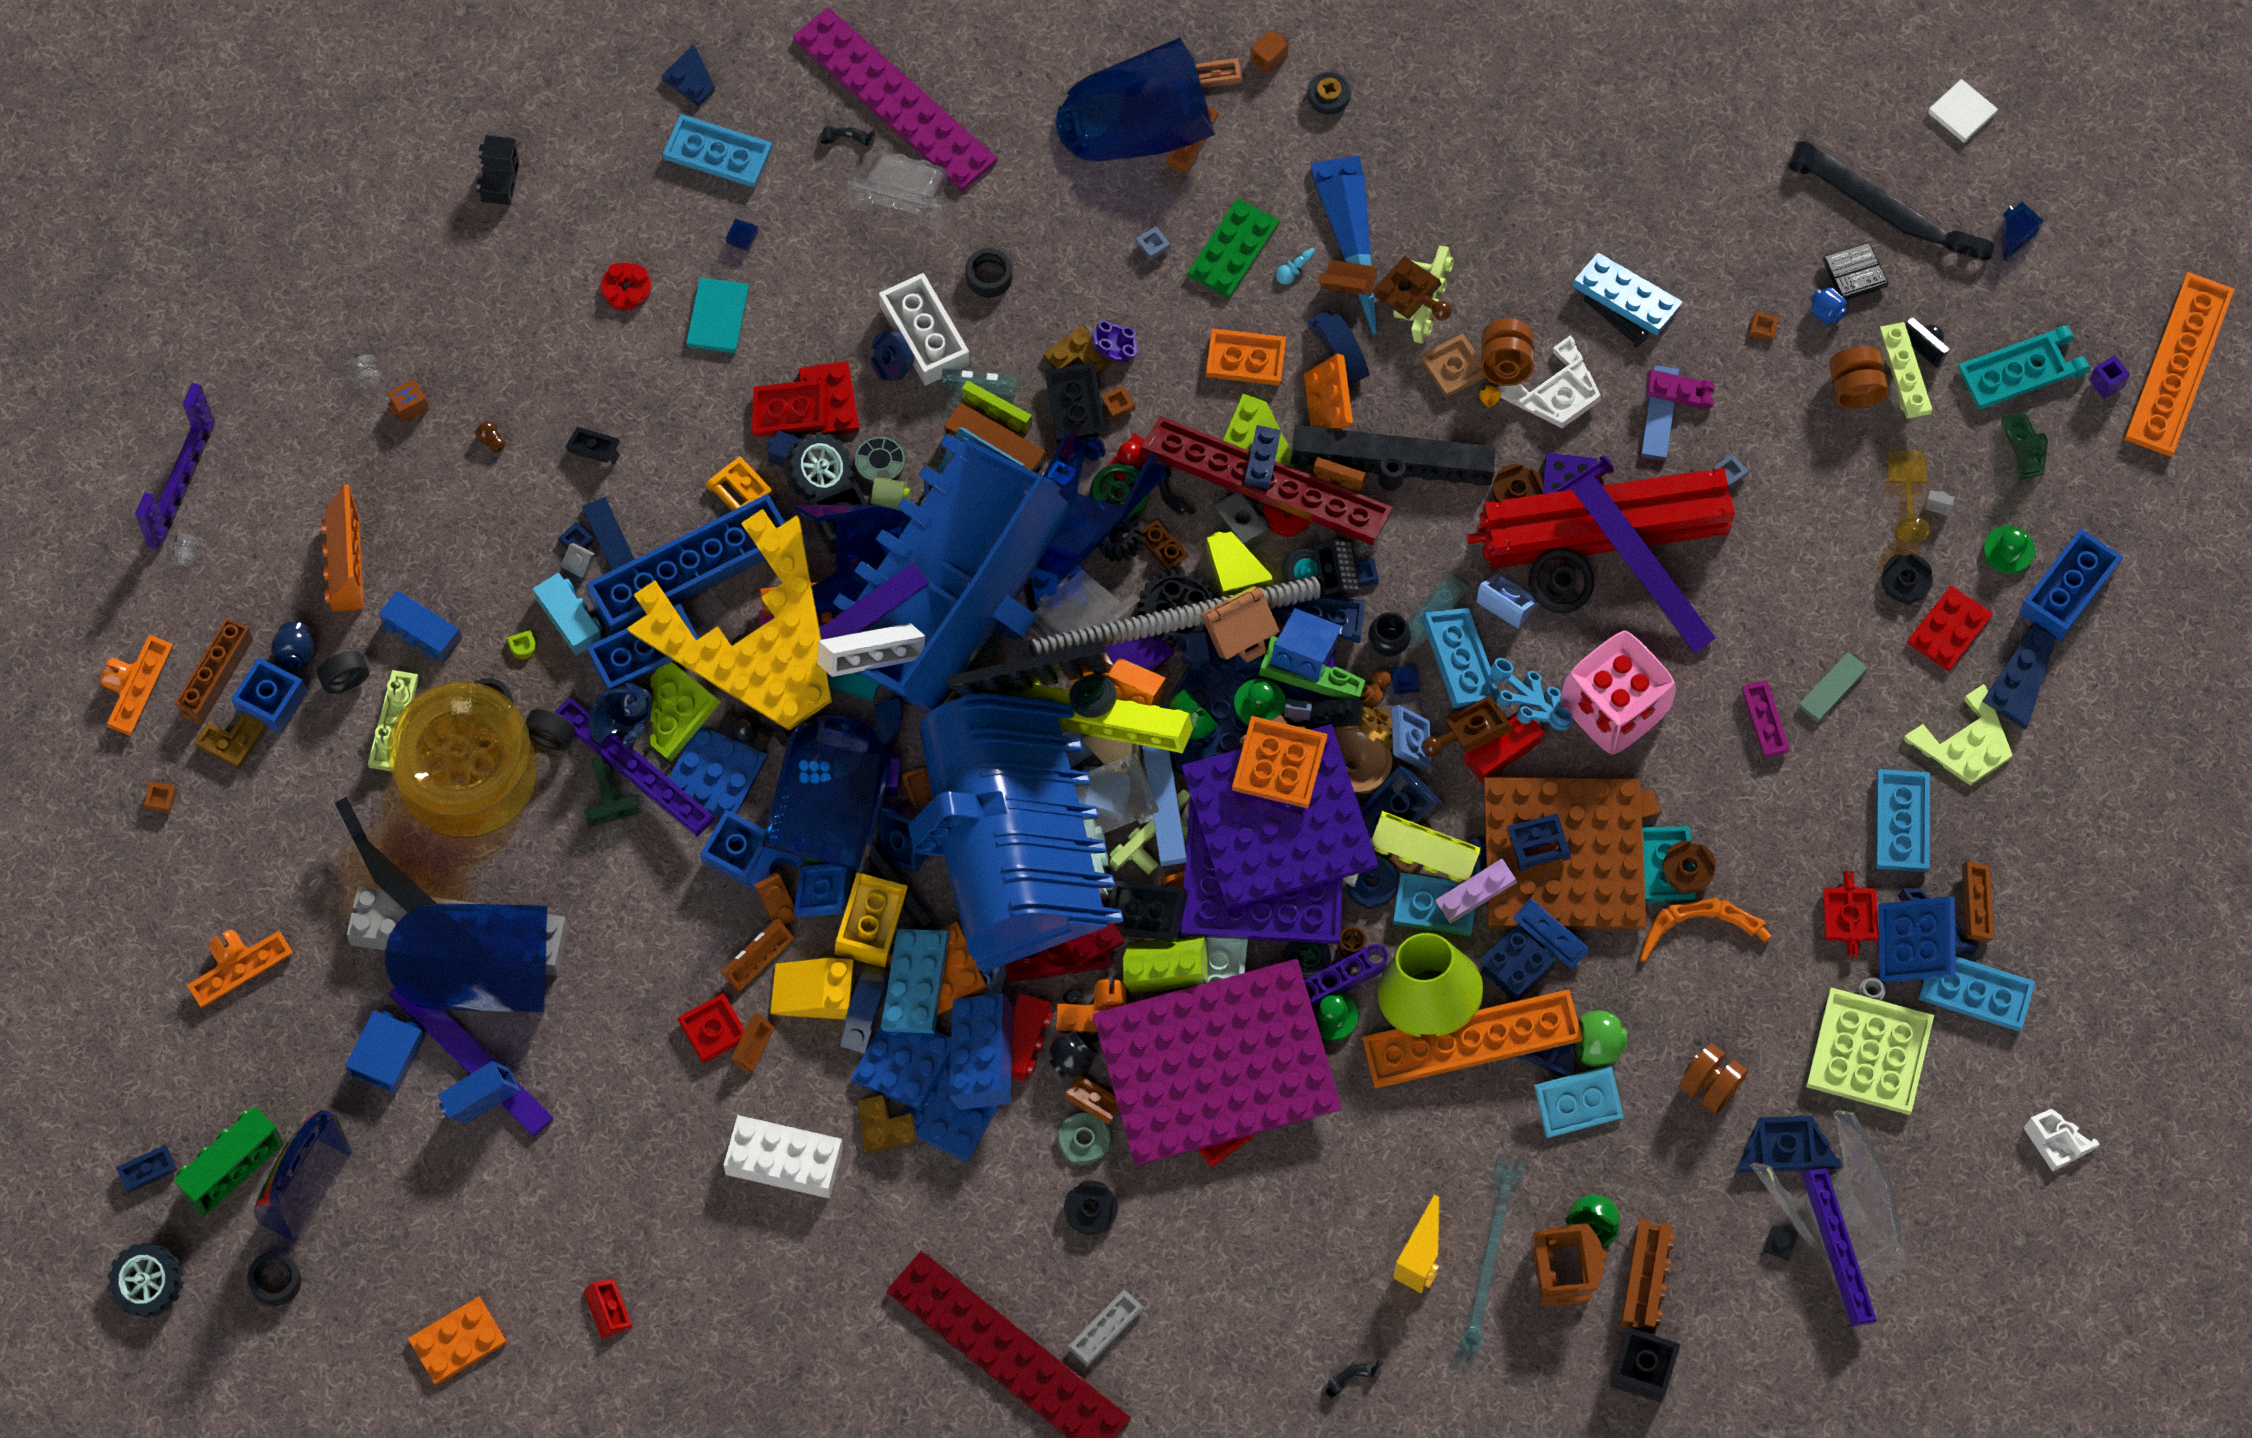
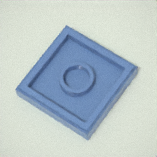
M1400 705L1392 707L1393 755L1422 770L1430 769L1431 757L1426 756L1421 749L1423 740L1430 737V721Z

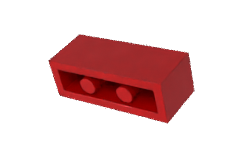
M1517 712L1513 713L1507 718L1512 728L1511 732L1468 753L1464 752L1463 762L1481 784H1483L1484 778H1492L1543 742L1545 732L1535 720L1532 719L1529 724H1524L1517 719Z
M1022 993L1019 994L1014 1008L1011 1078L1026 1082L1027 1076H1032L1035 1071L1037 1060H1034L1036 1051L1041 1052L1045 1036H1042L1045 1027H1050L1054 1013L1050 1012V1002Z

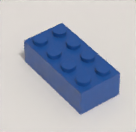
M2080 528L2024 600L2019 615L2054 636L2059 642H2062L2116 572L2123 556Z
M1003 993L953 999L949 1098L959 1109L1010 1104L1014 1006Z

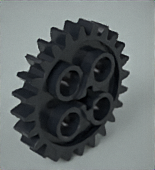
M1171 569L1170 576H1167L1162 571L1160 580L1152 576L1151 583L1146 582L1144 590L1140 591V599H1138L1137 603L1139 608L1137 616L1142 615L1144 617L1145 614L1149 613L1152 615L1153 612L1159 613L1161 610L1167 612L1170 608L1175 610L1180 603V598L1184 591L1188 593L1184 598L1183 606H1190L1192 604L1190 601L1193 600L1202 601L1203 603L1206 600L1212 602L1217 596V591L1210 592L1211 583L1203 585V576L1197 580L1194 579L1195 572H1192L1188 577L1185 576L1184 569L1181 570L1180 575H1176L1174 569ZM1166 592H1174L1176 595H1169ZM1200 623L1199 626H1194L1193 624L1191 628L1185 626L1182 630L1178 628L1176 631H1172L1170 629V632L1165 633L1163 631L1160 635L1155 633L1153 640L1162 637L1163 645L1170 640L1173 647H1176L1177 642H1180V635L1200 632L1208 633L1205 624Z

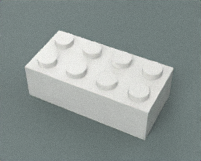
M924 273L879 293L880 308L893 331H900L905 338L909 350L914 355L913 366L925 386L970 365L969 350Z
M738 1115L724 1162L725 1174L830 1199L843 1151L842 1139Z

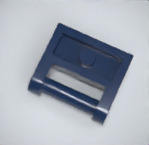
M1558 814L1507 826V833L1516 857L1519 872L1528 871L1529 867L1560 859L1562 861L1571 859L1569 846ZM1554 843L1558 845L1556 850L1526 857L1524 851Z

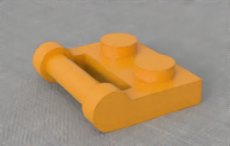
M740 456L709 479L705 485L731 511L766 494L769 497L773 495L772 489ZM727 481L746 502L740 506L721 484Z

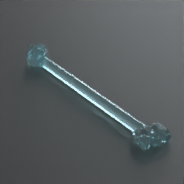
M1499 1157L1494 1176L1502 1178L1470 1328L1464 1332L1461 1340L1462 1347L1467 1352L1470 1348L1467 1340L1470 1338L1476 1340L1477 1344L1472 1346V1353L1479 1351L1483 1345L1484 1338L1480 1329L1513 1181L1521 1182L1525 1163L1519 1162L1517 1172L1512 1171L1514 1161L1509 1160L1507 1169H1502L1504 1158Z

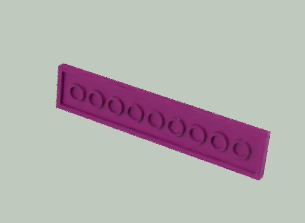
M829 7L793 35V40L960 191L963 192L997 163V157Z

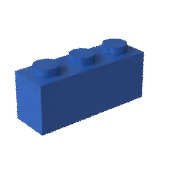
M398 590L379 612L382 622L381 626L391 634L396 632L403 636L404 642L412 647L417 645L422 648L423 653L432 660L438 658L444 662L462 640L459 628Z

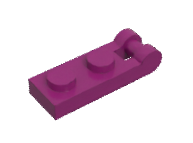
M1652 369L1647 372L1646 396L1702 409L1714 407V399L1711 397L1712 392H1714L1713 381H1699ZM1696 392H1701V397L1696 396Z

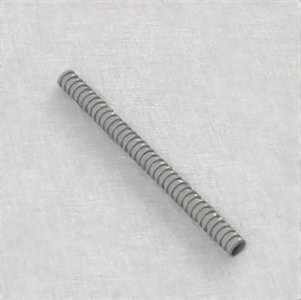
M1314 576L1310 577L1309 580L1304 578L1302 582L1300 580H1296L1294 583L1290 581L1287 585L1281 583L1280 586L1273 585L1272 588L1268 586L1262 589L1270 609H1274L1275 606L1278 608L1282 607L1283 604L1288 606L1290 602L1296 604L1298 601L1300 603L1304 602L1305 599L1307 601L1312 600V598L1318 599L1321 594L1319 581ZM1229 595L1227 598L1223 596L1220 600L1214 598L1212 602L1206 600L1205 603L1201 601L1197 605L1195 603L1190 604V606L1184 605L1182 609L1176 607L1175 610L1170 608L1167 612L1161 610L1159 614L1158 612H1153L1152 615L1148 613L1144 617L1139 615L1137 619L1131 617L1129 620L1123 619L1122 622L1116 620L1114 624L1108 622L1106 626L1105 624H1100L1099 627L1094 625L1091 629L1085 627L1083 631L1077 629L1076 632L1072 630L1068 634L1063 632L1061 636L1058 634L1053 635V638L1046 636L1045 639L1042 637L1038 638V641L1032 639L1029 643L1031 657L1099 642H1104L1107 647L1109 643L1112 645L1117 644V641L1119 643H1123L1124 640L1129 642L1132 638L1138 640L1140 636L1146 638L1147 635L1151 637L1155 633L1160 635L1163 631L1168 633L1170 629L1176 631L1178 628L1180 630L1184 629L1185 626L1191 628L1193 624L1194 626H1199L1200 623L1204 625L1200 613L1233 597V595Z

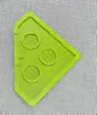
M1243 394L1223 441L1251 451L1257 425L1280 430L1267 402ZM1281 432L1275 461L1294 468L1295 464H1290L1291 450Z
M670 662L658 668L650 678V687L653 689V704L650 721L653 722V735H650V745L672 762L721 702L673 662Z

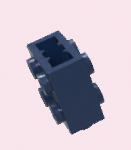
M1516 925L1480 959L1478 968L1513 1002L1520 1001L1553 970L1555 960L1553 954L1546 947L1541 948L1528 931L1522 930Z

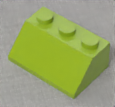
M1206 936L1178 937L1177 942L1152 940L1128 943L1123 957L1124 984L1131 994L1188 988L1208 983Z

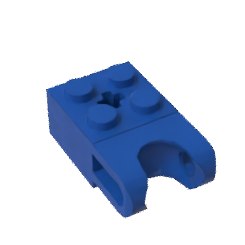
M728 810L724 812L700 853L702 863L755 891L754 884L770 876L771 870L775 866L785 864L797 868L803 863L805 856L800 850L789 845L787 853L761 847L765 830ZM777 839L769 840V844H772V841L775 844ZM738 845L741 846L740 851H732L731 847L737 848Z

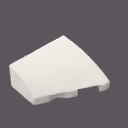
M2053 1109L2031 1117L2023 1127L2052 1171L2084 1156L2100 1145L2096 1139L2090 1141L2078 1133L2079 1128L2076 1125L2065 1121Z

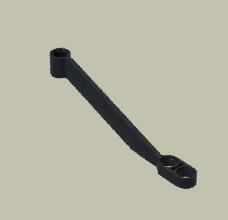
M1805 141L1795 144L1789 163V168L1792 171H1800L1799 173L1801 174L1814 173L1905 234L1943 245L1950 251L1954 252L1956 250V253L1976 259L1978 257L1983 261L1991 259L1994 244L1990 240L1960 231L1945 232L1826 152L1817 150L1813 144Z
M347 797L334 802L375 884L458 958L469 982L493 971L494 969L480 942L369 842Z

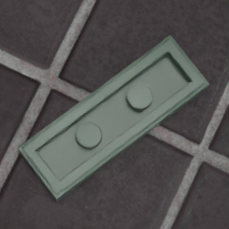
M1847 652L1799 703L1798 707L1819 723L1864 675L1868 667Z

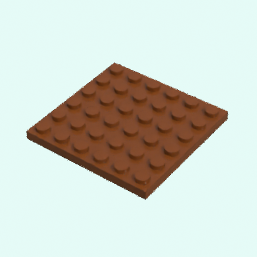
M1484 778L1486 868L1503 859L1517 881L1516 884L1487 901L1488 929H1513L1516 925L1524 929L1514 920L1513 916L1530 898L1567 929H1646L1640 779ZM1558 814L1569 846L1571 859L1566 861L1560 859L1529 867L1528 871L1519 872L1516 857L1507 833V826ZM1554 843L1524 851L1526 857L1556 850L1558 845Z

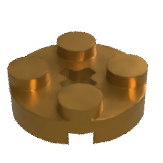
M1379 706L1376 709L1363 707L1361 724L1357 727L1372 741L1375 742L1378 738L1384 741L1383 747L1393 749L1390 713Z

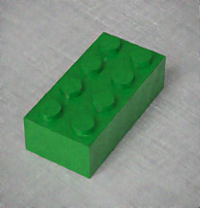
M254 1106L251 1110L242 1112L237 1118V1122L230 1129L226 1128L221 1131L217 1136V1140L210 1147H204L197 1154V1159L190 1165L183 1166L173 1180L181 1195L205 1217L283 1146L284 1142L277 1127Z

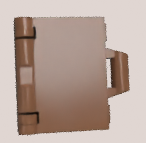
M1253 586L1200 613L1219 657L1227 660L1238 653L1248 663L1266 653L1264 639H1269L1280 632L1260 587ZM1258 644L1257 647L1245 652V649Z

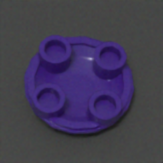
M1102 320L1093 329L1091 336L1093 345L1105 358L1124 363L1131 361L1137 355L1138 346L1134 338L1136 333L1131 327H1121Z

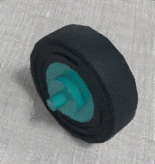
M1299 549L1291 552L1285 558L1281 568V576L1286 585L1290 581L1294 583L1296 580H1300L1302 582L1304 578L1309 580L1312 576L1316 577L1319 581L1313 550Z

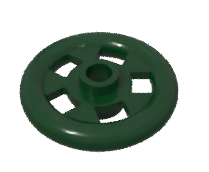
M1124 463L1112 464L1103 468L1094 477L1090 486L1092 507L1105 520L1108 516L1113 519L1115 513H1118L1120 517L1122 513H1126L1127 516L1131 515L1133 518H1136L1145 509L1150 495L1149 484L1144 474L1136 467ZM1124 473L1125 481H1115V474ZM1103 482L1110 484L1107 494L1100 493ZM1137 482L1140 492L1132 494L1130 484ZM1118 490H1124L1122 497H1116ZM1108 500L1116 505L1113 511L1108 510L1104 506ZM1132 500L1135 505L1130 510L1125 511L1122 506Z

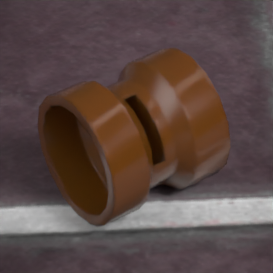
M1348 927L1342 931L1338 946L1342 957L1347 958L1365 948L1366 937L1363 931L1356 927Z

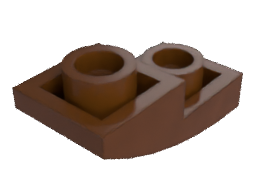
M1158 519L1142 529L1144 534L1143 545L1167 571L1189 557L1177 539L1168 534Z

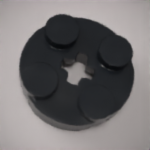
M1910 553L1909 555L1901 556V554H1897L1886 562L1882 571L1881 585L1885 592L1894 600L1907 605L1913 604L1925 598L1930 592L1933 584L1931 566L1919 555ZM1901 575H1912V582H1904Z
M1093 1180L1083 1181L1068 1192L1064 1202V1214L1072 1229L1084 1235H1098L1107 1232L1115 1222L1118 1214V1201L1113 1192L1104 1183ZM1089 1202H1094L1095 1207L1099 1209L1094 1211L1093 1214H1088L1087 1210H1084L1083 1207L1088 1206Z

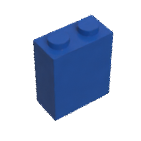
M1295 608L1274 645L1270 664L1318 681L1338 645L1343 626Z
M373 1010L345 1067L349 1075L397 1094L424 1040V1036L420 1026L411 1021L403 1023L396 1020L397 1018L389 1012L382 1011V1013Z
M492 1061L438 1094L441 1100L439 1107L447 1118L450 1117L455 1121L467 1124L521 1090L509 1068Z

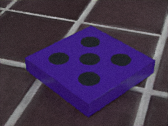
M1547 453L1542 494L1552 492L1597 462V458Z

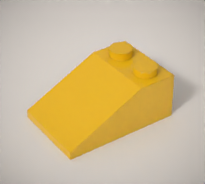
M857 872L836 939L834 954L885 968L908 886Z
M822 958L775 964L770 1014L845 1020L853 992V960Z
M1435 1194L1398 1258L1393 1275L1395 1280L1420 1293L1423 1292L1425 1287L1431 1288L1439 1268L1436 1265L1438 1257L1439 1197Z

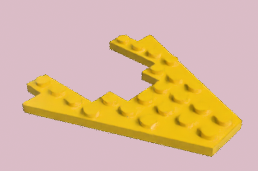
M762 509L741 524L782 582V584L761 597L774 616L772 620L733 646L730 645L718 626L696 640L657 582L653 581L634 594L647 615L627 629L641 641L787 730H791L830 704L832 697L828 674L817 664L818 641L821 640L800 520L796 515L776 529Z

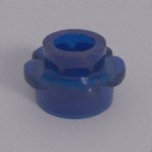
M1091 437L1085 439L1082 452L1086 458L1091 461H1097L1106 454L1105 445L1100 439Z

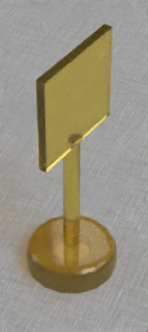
M1887 450L1889 483H1905L1908 518L1900 520L1894 527L1895 538L1902 543L1922 542L1929 537L1930 527L1924 519L1914 517L1911 483H1928L1925 451Z

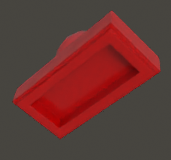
M1134 433L1127 442L1120 446L1116 456L1107 466L1124 463L1139 469L1149 458L1140 454V449L1145 439ZM1115 474V480L1125 481V474Z

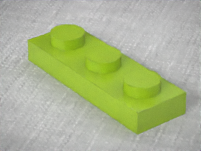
M968 380L962 387V399L970 407L981 408L990 418L1003 420L1014 431L1021 430L1027 433L1031 428V414Z

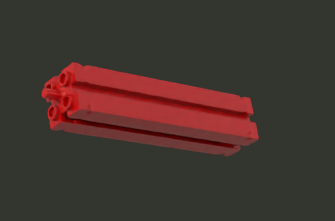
M1725 468L1602 485L1646 546L1702 539L1715 535H1729L1730 522H1733L1735 510L1731 495L1728 492L1729 485ZM1572 490L1506 499L1500 502H1485L1483 512L1479 513L1480 524H1477L1478 533L1466 534L1467 544L1485 543V546L1482 547L1483 559L1485 562L1489 561L1490 570L1503 566L1511 567L1534 563L1541 554L1555 548L1570 549L1581 556L1617 551ZM1553 558V559H1550V560H1548V561L1559 560V559H1565V558Z

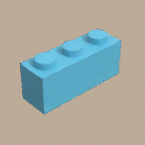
M557 573L533 588L536 601L575 656L587 650V646L602 640L600 631L603 630L596 617L591 619L587 613L589 609L582 598L577 599L574 595L575 589L568 578L564 580Z

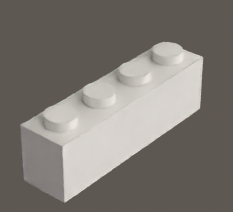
M911 623L819 640L817 664L831 677L864 671L865 669L870 670L916 661L925 648V635Z

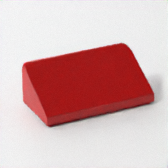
M615 1279L590 1283L584 1290V1294L601 1339L631 1329L633 1326Z

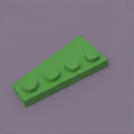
M1274 636L1271 637L1260 668V676L1342 700L1356 698L1360 700L1365 680L1336 666L1333 668L1326 666L1320 679L1315 681L1270 664L1274 645L1278 639Z

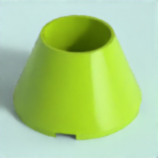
M1431 933L1414 935L1400 945L1383 971L1377 989L1379 1006L1387 1021L1398 1030L1421 1037V1034H1436L1437 1037L1443 1036L1462 1028L1475 1016L1483 999L1482 977L1476 965L1446 939ZM1424 971L1443 972L1440 976L1429 980L1412 978Z

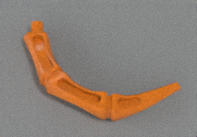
M1716 897L1691 903L1669 905L1667 909L1661 910L1648 932L1639 961H1647L1659 939L1667 930L1686 919L1694 917H1718L1720 920L1735 924L1750 936L1756 934L1764 943L1772 935L1764 928L1766 921L1744 912L1726 900L1720 901Z

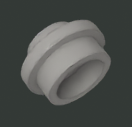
M1867 978L1861 982L1858 992L1861 996L1881 1001L1885 996V986L1876 978ZM1868 988H1873V989H1875V990H1876V994H1875V995H1870V994L1867 992V989H1868Z

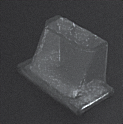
M880 152L865 179L849 176L846 183L848 208L872 214L875 204L917 214L920 227L943 232L945 227V203L941 199L948 182V173L942 167L926 160L918 161L910 159L903 154L895 155Z
M1082 570L1070 581L1067 578L1062 580L1055 587L1057 592L1050 597L1046 594L1036 603L1039 608L1033 613L1038 618L1031 627V630L1038 638L1042 637L1045 639L1046 636L1053 638L1055 634L1061 636V633L1066 632L1068 634L1072 630L1074 632L1077 629L1083 631L1085 627L1091 629L1094 625L1099 627L1100 624H1105L1106 626L1108 622L1114 624V621L1122 619L1130 612L1140 599L1133 592L1123 602H1120Z

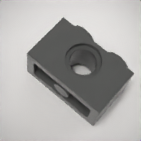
M1236 492L1214 505L1213 516L1226 533L1232 532L1248 550L1267 539L1268 523L1263 516H1258L1254 511V505L1249 497H1244ZM1246 519L1248 523L1241 524L1237 520Z

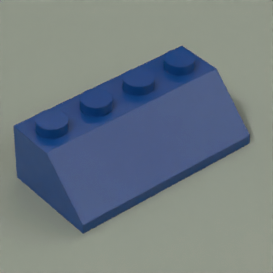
M680 604L674 606V609L691 634L698 640L699 638ZM627 628L587 646L589 660L600 681L608 690L619 687L626 682L674 661L633 636Z

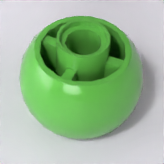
M1601 1010L1590 1011L1579 1017L1578 1023L1582 1041L1576 1043L1578 1060L1584 1065L1594 1068L1615 1064L1620 1059L1621 1051H1625L1627 1047V1032L1625 1028H1621L1619 1018L1610 1012Z

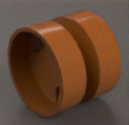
M1510 318L1493 321L1484 328L1481 335V371L1484 377L1500 386H1514L1528 380L1534 371V334L1532 329L1526 323Z
M1871 346L1852 347L1836 353L1829 360L1831 377L1835 382L1836 402L1839 406L1849 409L1868 407L1881 402L1888 396L1889 389L1886 375L1883 373L1884 365L1879 349Z
M1710 1043L1688 1065L1678 1088L1692 1099L1705 1089L1707 1092L1702 1099L1701 1105L1714 1115H1717L1739 1089L1749 1070L1735 1060L1727 1064L1724 1069L1720 1068L1726 1053Z

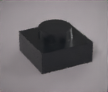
M1772 1225L1763 1252L1789 1261L1798 1234Z

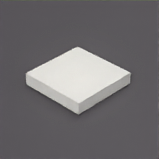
M1961 79L1929 108L1928 113L1965 143L1997 114L1998 109Z

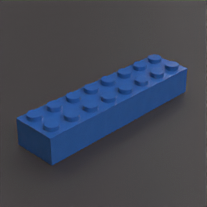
M766 494L586 583L587 596L610 636L628 628L647 615L634 594L653 581L657 582L672 606H675L765 561L766 559L741 523L763 509L776 529L783 525L785 522L769 495Z

